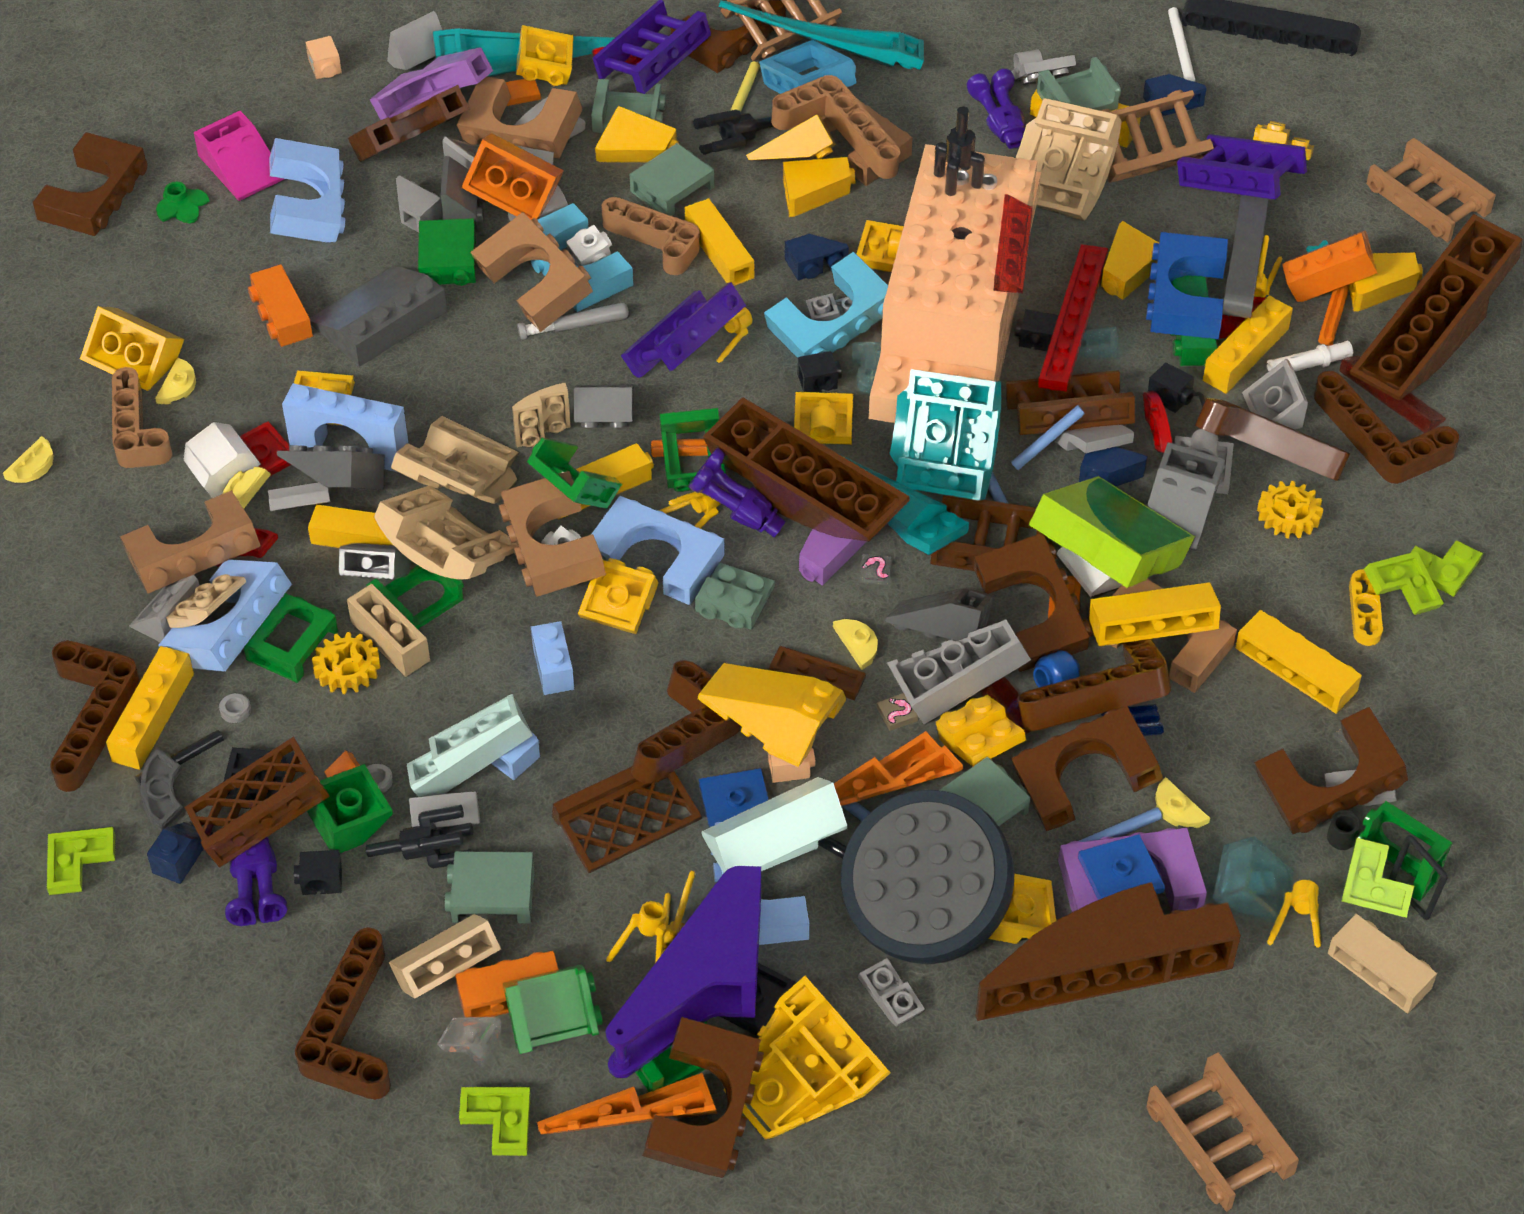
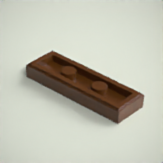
M779 646L769 666L771 671L815 677L821 681L829 682L843 690L846 698L854 701L866 678V673L783 646Z

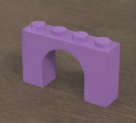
M1167 828L1159 832H1137L1130 836L1103 837L1094 841H1073L1061 845L1058 862L1072 912L1098 900L1078 859L1079 851L1140 834L1165 885V892L1171 912L1180 909L1186 911L1202 907L1205 903L1207 892L1188 829Z

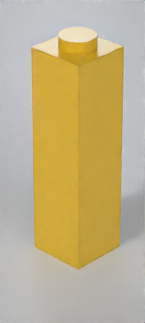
M708 198L686 206L685 221L693 223L699 228L700 246L726 283L732 282L735 286L754 279V259L711 200Z
M636 443L576 470L615 477L622 483L617 492L619 494L652 480L651 469L654 468V464L648 452L644 453ZM580 504L581 510L590 505Z
M316 504L308 525L311 544L335 548L351 543L394 546L379 527L374 518L375 513Z

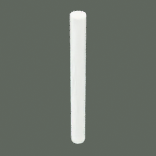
M1173 7L1168 10V15L1184 79L1195 82L1177 8Z

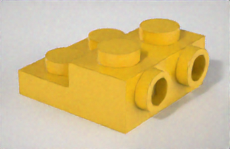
M522 25L516 75L523 76L528 81L535 79L545 80L553 86L567 85L572 70L573 35Z
M1270 121L1268 125L1258 124L1256 126L1253 140L1305 147L1306 160L1311 159L1314 145H1309L1310 140L1294 137L1292 141L1288 140L1291 130L1285 129L1286 124Z
M609 558L608 561L603 560L606 575L590 580L578 615L583 619L637 634L645 609L649 610L659 582L655 575H653L654 573L647 568L637 567L635 570L625 567L626 564L617 559Z
M988 695L972 698L966 703L965 707L953 712L947 711L936 721L941 742L972 767L987 756L992 759L1026 741L1024 730L1008 719L1005 707Z
M1015 874L1013 894L1009 908L998 928L988 939L1017 944L1022 938L1030 939L1034 934L1054 923L1056 915L1052 880Z

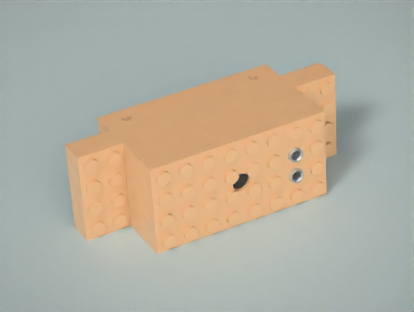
M925 144L883 303L881 354L870 393L869 419L895 423L897 396L909 386L911 369L1000 381L1028 257L1030 232L1039 196L1041 172H1036L1037 161L976 152L982 154L985 158L983 186L980 189H975L971 186L973 166L969 170L960 168L957 177L956 194L948 196L945 194L946 168L948 163L946 162L945 175L943 177H936L934 175L935 146Z

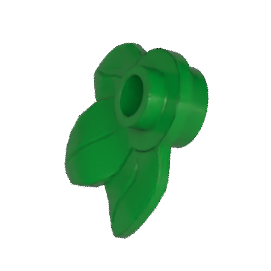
M171 182L164 189L163 200L157 204V216L163 222L176 217V219L184 223H194L199 217L198 206L210 202L209 197L200 189H188L182 182Z

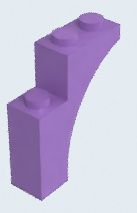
M481 47L439 56L422 70L401 74L373 96L370 101L380 120L387 117L391 118L456 85H459V88L478 84L493 69Z

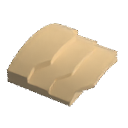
M1043 99L1037 118L1026 124L1016 158L1037 161L1036 172H1041L1036 207L1059 212V214L1084 221L1087 219L1103 190L1115 156L1122 122L1118 115L1051 99Z
M441 416L430 425L422 447L417 448L407 443L395 453L391 469L422 484L437 489L445 487L464 495L469 494L480 500L495 504L502 499L501 492L511 489L517 481L516 475L510 466L519 452Z
M426 486L380 501L374 516L385 536L402 554L420 567L448 578L471 579L486 572L488 566L501 562L505 556L515 553L514 548L518 547L517 542L511 544L509 536L499 530L489 534L471 523L456 508L451 507L453 501L451 498L432 486Z

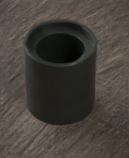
M1340 810L1333 814L1327 833V840L1332 847L1338 850H1348L1355 845L1361 824L1359 817L1349 810Z

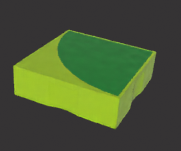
M1099 476L1043 494L1029 523L1031 527L1062 547L1079 555L1092 566L1126 588L1146 581L1152 575L1163 574L1178 568L1182 564L1195 538L1189 532Z

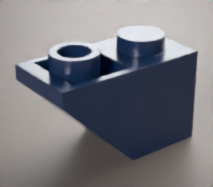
M813 234L785 241V261L798 281L805 278L813 279L823 273V258L831 268V266L849 255L847 244Z

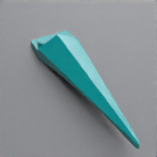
M720 0L718 6L889 67L894 66L895 62H899L901 66L907 69L916 68L920 70L924 62V40L901 32L863 30L811 23L762 12L724 0Z
M460 28L433 31L436 58L481 47L493 69L486 77L516 71L520 33ZM573 36L572 58L592 54L593 49L605 47L615 38Z
M844 457L909 496L910 501L887 523L907 544L930 555L968 533L969 522L954 513L946 511L947 505Z

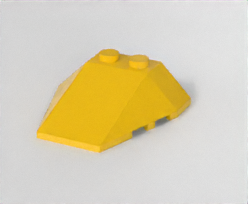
M726 663L722 664L697 698L726 721L731 718L742 726L741 732L747 737H750L751 734L764 743L763 749L769 754L797 767L802 764L811 751L816 733L827 717L834 719L846 701L843 690L815 677Z
M804 976L779 998L774 1006L776 1010L766 1026H762L757 1034L759 1036L758 1039L761 1040L758 1051L764 1052L759 1072L753 1071L750 1083L756 1086L750 1105L772 1131L768 1132L745 1104L742 1113L765 1140L770 1139L866 1096L891 1072L811 981Z

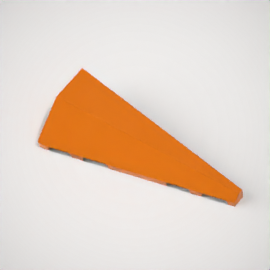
M925 731L882 760L878 761L875 757L835 782L834 786L840 805L844 806L962 771L963 764L945 745L940 747Z
M700 1073L640 1096L637 1095L635 1087H631L538 1121L537 1125L540 1134L544 1135L652 1122L655 1115L677 1119L717 1114L704 1075Z

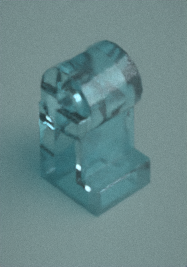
M881 342L852 343V366H860L857 371L856 387L863 395L870 396L881 354Z

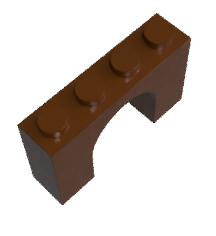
M781 0L768 1L778 16L786 17V7ZM756 6L751 7V9H755V10L762 11V10L760 9V7H759V8H757ZM690 16L685 17L683 21H687ZM754 19L767 39L768 35L774 31L773 27ZM745 25L729 31L710 28L711 36L688 56L719 73L724 68H730L734 61L742 54L747 55L757 43ZM671 28V34H672L676 29Z
M456 85L396 116L387 117L365 127L350 136L348 140L358 160L362 162L468 111L470 108L459 85Z
M85 132L73 148L77 167L101 173L109 177V179L101 187L81 193L45 185L33 201V206L39 221L96 236L100 229L106 228L112 212L119 210L126 193L133 191L135 181L139 175L143 176L146 173L148 163L142 147Z
M1042 533L974 557V571L984 593L990 594L1012 585L1028 583L1044 589L1054 602L1055 610L1046 621L1015 633L1031 659L1018 668L1019 672L1035 668V664L1040 657L1060 650L1067 651L1071 655L1087 650L1089 637H1092L1089 623L1086 619L1082 620L1078 613L1080 605L1074 593L1070 594L1066 586L1068 585L1066 572L1063 567L1058 568L1056 564L1057 554L1051 541L1047 542Z
M1127 705L1119 709L1109 710L1100 718L1091 722L1081 723L1074 730L1063 735L1053 736L1047 742L1032 749H1025L1017 756L1011 758L1015 771L1023 787L1029 793L1030 801L1046 831L1076 820L1071 803L1060 784V780L1066 766L1082 755L1102 754L1112 758L1120 766L1133 792H1137L1163 779L1159 763Z
M1370 707L1340 720L1343 736L1359 760L1354 774L1339 785L1319 787L1306 782L1300 777L1284 749L1254 762L1258 777L1292 835L1299 832L1307 833L1313 830L1317 824L1331 819L1337 811L1348 810L1358 804H1367L1375 796L1387 790H1396L1404 782L1408 781L1405 763Z
M681 1017L669 1058L707 1069L715 1074L722 1082L726 1091V1111L715 1122L701 1126L690 1125L655 1115L650 1125L642 1156L720 1178L724 1177L728 1169L733 1171L739 1150L733 1149L736 1136L742 1137L747 1122V1117L742 1116L744 1104H751L756 1086L750 1083L753 1071L759 1072L764 1052L758 1051L761 1040Z

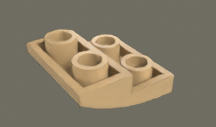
M566 383L541 389L512 406L517 447H534L542 437L545 438L544 433H559L571 427Z
M224 574L216 577L212 584L205 583L195 589V593L185 601L177 604L176 609L166 617L170 628H183L200 623L246 583L245 578Z

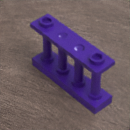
M658 0L592 58L599 79H605L614 70L629 74L633 77L637 92L645 94L711 36L706 14L697 11L687 21L676 19L667 15L664 1ZM664 26L676 29L670 36L658 33ZM647 41L659 44L654 50L642 48ZM631 55L642 58L636 65L624 62Z
M1211 134L1207 136V140L1211 139L1214 149L1203 158L1181 157L1177 161L1179 186L1274 200L1281 195L1279 178L1285 172L1300 174L1307 172L1305 147Z
M732 282L727 283L708 301L700 290L694 291L622 353L621 357L637 378L643 377L661 360H663L669 371H672L740 312L746 304Z

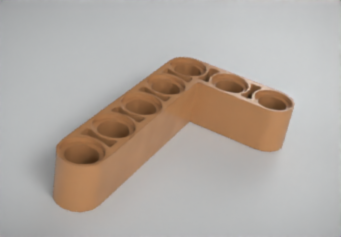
M826 75L774 97L771 123L776 129L788 130L815 115H825L877 176L883 179H890L898 174L900 148L838 77Z

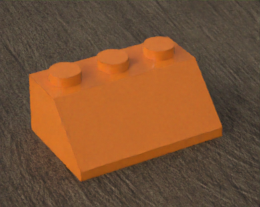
M490 133L482 139L461 188L515 216L524 212L530 220L533 218L538 220L553 196L564 170Z
M1365 230L1290 259L1282 264L1287 285L1297 302L1310 300L1377 274L1368 235Z

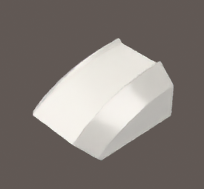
M213 422L185 443L184 461L212 498L223 493L227 483L239 471L244 473L261 464L230 424Z

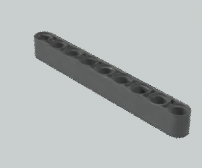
M1241 195L1222 315L1251 318L1268 198Z

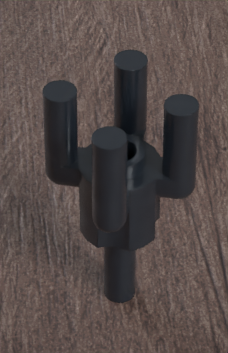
M964 106L957 109L956 127L951 129L950 134L946 138V143L939 142L935 146L934 175L936 177H943L945 175L946 162L948 163L945 182V194L948 196L956 194L957 177L960 168L969 170L973 166L971 186L975 189H980L983 186L985 158L982 154L975 152L976 136L972 130H968L969 109Z
M739 110L711 114L693 120L695 129L720 126L719 133L722 140L700 145L699 150L703 155L743 147L747 144L748 140L756 138L757 130L774 127L771 123L772 116L755 120L750 113L741 114Z
M462 805L423 811L418 815L420 826L404 828L403 831H400V839L367 844L366 854L368 857L402 852L406 860L426 857L430 868L446 867L448 864H454L455 852L440 854V848L463 844V837L473 835L472 823L437 828L434 824L435 822L463 818ZM468 849V850H462L461 852H472V851H471V849Z

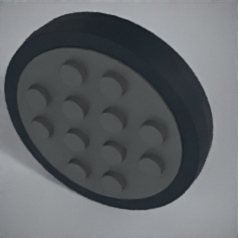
M911 791L884 802L874 809L857 827L843 857L841 890L846 909L860 933L877 949L892 957L911 963H944L975 950L998 928L1009 908L1013 894L1014 863L1009 845L1000 827L981 807L964 797L946 791Z

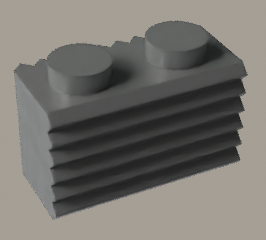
M351 543L339 548V574L341 576L374 577V579L385 578L393 580L405 577L410 573V559L395 546Z

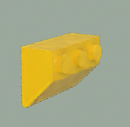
M98 306L80 359L112 375L120 368H133L138 373L141 388L149 391L174 365L177 357H179L184 339L118 308Z

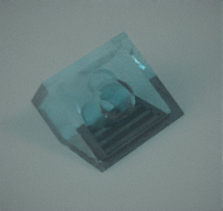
M1255 836L1223 846L1213 899L1219 904L1228 902L1232 914L1275 923L1284 903L1285 893L1290 892L1294 871Z

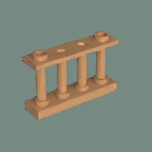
M727 0L728 2L748 8L753 6L760 7L762 12L777 15L768 2L769 0ZM781 0L793 19L807 22L794 0ZM807 0L818 16L817 19L810 21L811 23L829 26L837 25L836 20L842 14L840 8L827 13L820 0ZM724 8L720 10L725 19L734 15L740 17L758 45L751 56L752 61L760 58H769L775 55L778 50L806 38L772 26L778 37L767 41L754 19Z
M1177 90L1168 94L1167 97L1114 111L1109 109L1101 110L1118 115L1122 122L1126 121L1138 153L1137 159L1128 161L1127 158H1124L1118 142L1113 159L1114 162L1107 177L1109 183L1176 166L1177 161L1181 157L1201 159L1214 149L1211 139L1205 141L1197 139L1185 107L1194 96L1193 90L1187 92ZM1175 108L1187 141L1185 146L1177 148L1176 145L1172 144L1161 114L1162 111ZM1151 115L1163 148L1161 152L1152 154V152L1148 151L1137 121L1139 117Z
M1415 138L1406 143L1403 161L1388 171L1384 172L1375 164L1370 166L1366 183L1374 193L1384 196L1430 229V232L1435 237H1441L1446 242L1452 239L1455 223L1469 213L1477 212L1482 217L1490 214L1496 196ZM1410 168L1416 169L1423 174L1406 187L1395 179ZM1430 183H1436L1443 188L1442 191L1427 201L1415 194ZM1451 197H1456L1464 203L1447 216L1436 209L1437 206Z
M1219 1052L1207 1058L1203 1078L1165 1098L1156 1085L1150 1088L1147 1101L1149 1115L1155 1122L1161 1121L1206 1183V1191L1214 1204L1220 1203L1226 1212L1232 1209L1236 1195L1234 1191L1270 1171L1272 1173L1277 1172L1283 1180L1295 1174L1299 1162L1298 1157ZM1210 1090L1212 1092L1217 1091L1223 1099V1105L1186 1125L1174 1110ZM1229 1117L1232 1119L1237 1117L1243 1126V1132L1206 1152L1194 1138L1195 1135ZM1249 1144L1253 1146L1257 1144L1264 1154L1263 1159L1227 1179H1224L1213 1164Z

